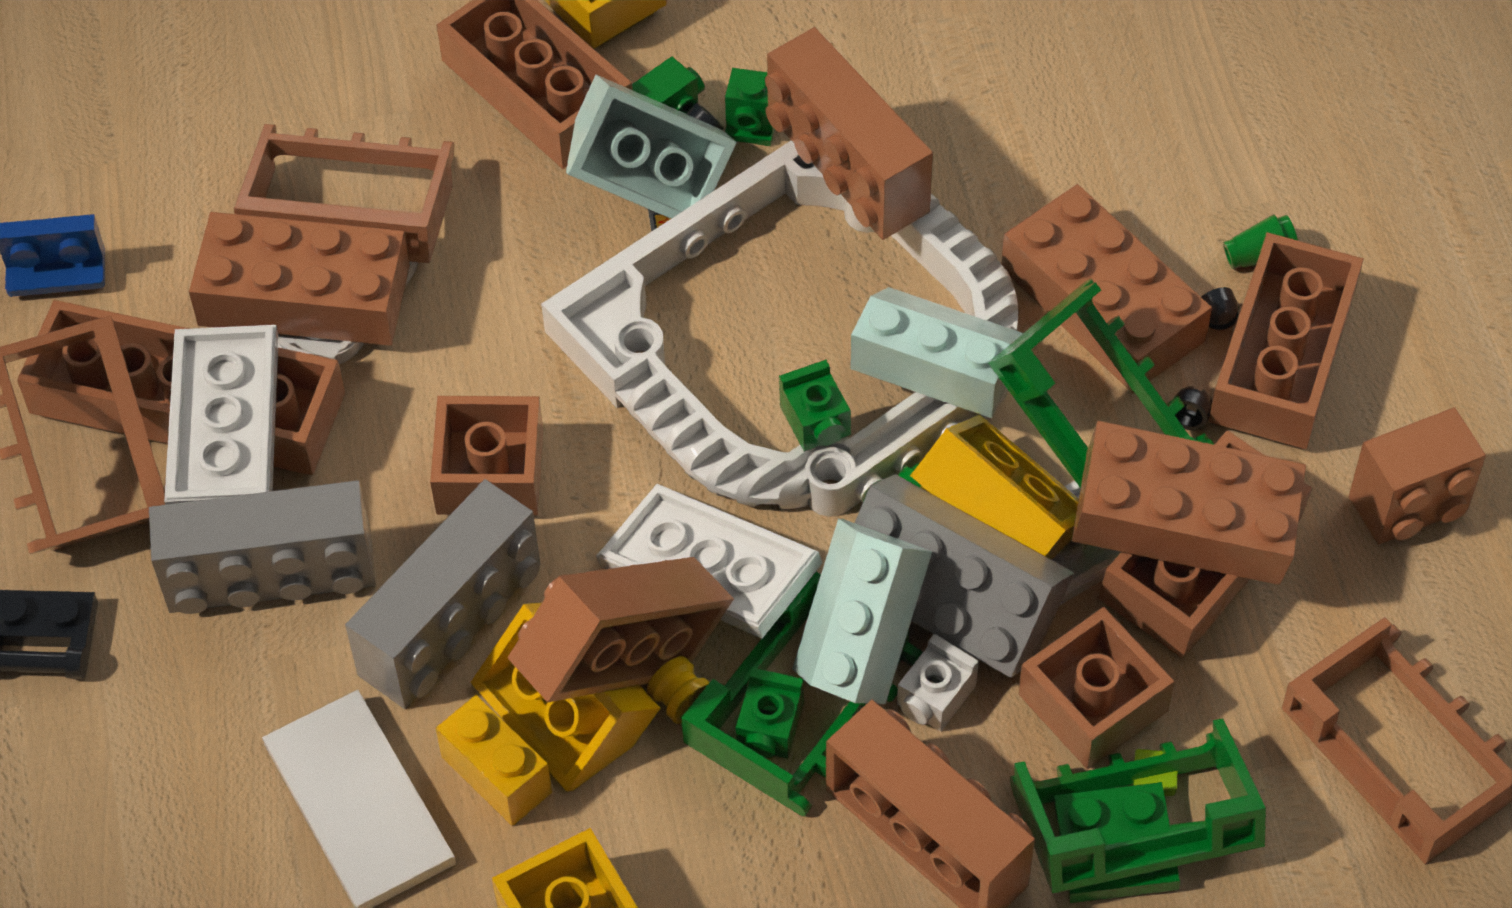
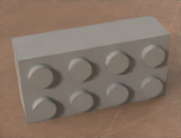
M896 474L870 486L855 521L858 525L932 551L911 619L913 623L938 635L1009 677L1019 673L1022 664L1039 652L1074 572Z
M484 479L345 624L357 675L403 709H406L417 697L422 698L427 695L434 687L438 674L451 660L456 661L460 659L469 649L474 635L486 623L491 624L495 622L504 611L507 600L519 587H527L538 574L541 564L533 511Z
M359 480L149 507L151 561L169 613L195 614L204 611L206 608L229 605L249 607L260 601L283 598L287 600H302L314 594L329 592L350 594L362 588L376 587L371 531Z

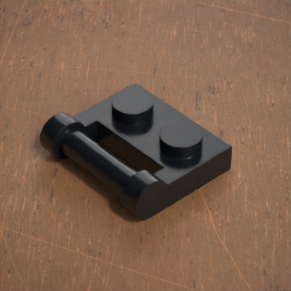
M0 590V671L65 673L69 679H84L88 667L98 607L95 592ZM3 645L68 647L66 652L2 651Z

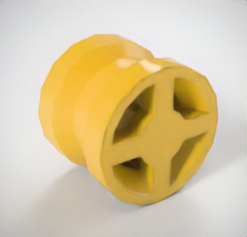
M679 656L668 661L653 675L648 683L647 693L656 702H663L667 706V715L673 722L680 724L682 723L681 717L710 682L705 678H698L694 674V665L685 656Z

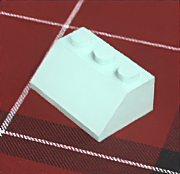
M596 74L575 119L566 173L672 219L715 190L737 141L717 127Z
M888 287L870 296L851 334L850 369L992 418L1006 387L988 363L1023 333Z
M838 518L792 669L810 686L848 701L868 703L873 699L877 704H885L932 551Z

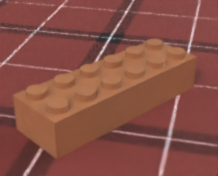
M53 300L37 336L111 315L148 439L168 444L175 329L190 328ZM96 338L27 357L17 382L30 414L125 434ZM278 347L273 467L314 475L345 396L338 360Z

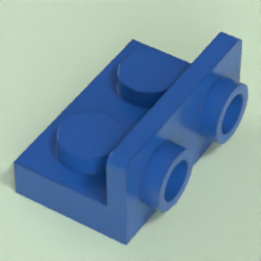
M94 214L0 223V254L6 267L5 289L8 296L15 297L100 289L105 286V246Z

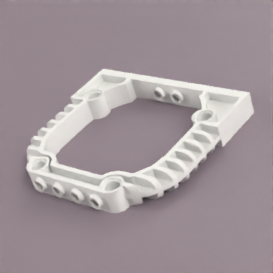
M789 141L541 305L545 333L616 408L623 404L632 417L644 426L649 435L662 445L667 454L679 463L685 470V473L707 487L708 491L718 496L724 495L736 499L738 503L752 507L760 504H778L781 510L809 505L817 514L831 517L839 516L852 509L861 501L864 502L871 485L894 474L898 475L905 466L912 468L917 463H920L946 428L979 414L915 392L852 437H844L829 446H819L804 452L801 445H799L790 452H780L752 445L724 427L665 366L663 331L651 319L643 318L646 309L645 286L685 259L698 256L709 243L725 233L734 232L747 218L784 194H787L797 205L822 206L842 210L845 214V220L852 228L865 233L875 232L870 226L864 227L857 220L852 206L841 194L837 196L831 192L824 181L822 173L812 163H805L797 153L794 143ZM931 194L930 213L891 236L954 296L966 314L1017 331L1018 302L1008 271L997 260V256L993 251L983 246L978 241V237L969 229L964 228L959 223L958 218L952 212L944 209L940 205L939 200ZM636 351H645L643 353H635ZM1007 388L998 404V407L1007 396ZM825 480H836V481H838V482L835 483V484L823 483V481H825Z

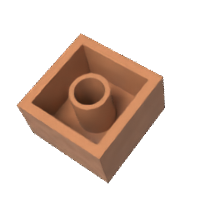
M437 396L430 478L436 515H451L484 479L532 510L534 515H538L544 431L539 396Z
M1453 407L1363 442L1348 497L1378 545L1395 538L1399 541L1406 540L1416 535L1425 526L1438 521L1449 523L1467 512L1486 454L1457 409Z
M1103 607L1022 664L1018 695L1088 770L1169 711L1174 680L1109 611Z

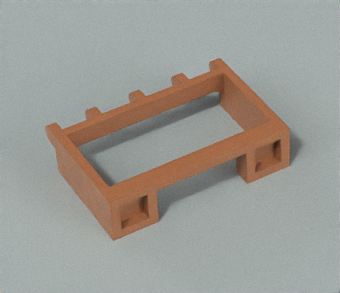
M264 124L234 206L235 214L400 230L405 232L409 262H431L453 187L451 164L454 157V142L443 141L441 149L412 147V138L401 137L398 145L365 142V134L358 132L353 133L351 141L318 138L317 128H307L304 136L277 134L275 124ZM279 155L423 168L434 171L421 213L265 198L275 172L274 158Z
M111 315L0 347V386L3 393L0 395V408L7 407L18 443L1 448L0 458L1 460H8L22 456L32 493L13 499L16 510L36 505L46 538L35 539L27 543L29 554L48 549L52 551L148 523L149 507L165 505V490ZM96 338L147 508L57 534L6 363Z
M1384 617L1288 683L1282 710L1426 865L1512 802V769L1497 755L1507 742L1499 734L1494 735L1486 742L1483 741L1460 716L1468 709L1470 703L1463 696H1459L1448 704L1424 679L1434 666L1427 658L1421 659L1412 666L1393 645L1402 632ZM1375 656L1394 673L1497 782L1444 821L1414 789L1403 795L1337 724L1340 710L1323 693Z

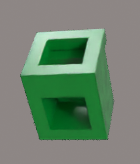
M671 56L634 82L632 90L686 114L696 102L698 103V94L705 90V85L700 75L693 68L684 67Z
M732 67L725 95V133L737 142L771 146L775 129L770 124L766 115L768 89L765 78L767 72Z
M826 359L779 375L780 408L804 452L819 446L835 444L840 439L851 435V410L830 373V366Z
M751 668L749 684L736 725V740L764 758L777 756L788 759L804 705V679Z

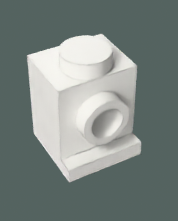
M934 634L928 641L926 650L898 684L897 705L901 707L904 714L912 721L922 725L927 723L941 732L976 687L979 661Z

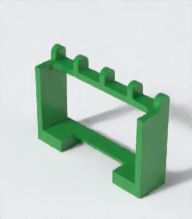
M1089 279L1080 285L988 363L1080 488L1088 447L1048 394L1047 390L1056 383L1031 350L1075 312L1165 435L1214 445L1213 441L1205 433L1194 439L1186 432L1175 417V414L1185 406L1179 397H1176L1166 404L1145 376L1155 365L1151 358L1147 356L1136 363L1117 338L1115 333L1125 325L1120 316L1118 315L1106 323L1092 301V298L1102 291L1093 279Z
M818 572L813 574L727 683L723 685L712 679L681 717L683 742L801 816H805L812 808V805L799 793L815 772L826 778V741L867 703H854L850 701L793 775L724 733L720 728L745 698L751 668L767 670L808 618L821 576ZM908 629L898 664L903 660L913 666L923 652L908 642ZM893 683L886 700L888 702H892L898 694V688Z
M1223 718L1213 720V732L1206 734V743L1202 746L1176 751L1172 741L1160 743V751H1163L1162 755L1130 762H1124L1120 752L1108 755L1109 766L1075 774L1072 773L1069 764L1057 766L1058 777L1052 779L1032 781L1025 761L1014 763L1015 775L1010 776L1011 789L1023 821L1029 826L1035 838L1034 849L1052 894L1265 847L1266 807ZM1214 766L1217 767L1231 799L1205 804V824L1106 846L1098 828L1055 837L1042 806L1044 803L1054 802V795L1117 788L1132 785L1135 779L1178 771V774Z

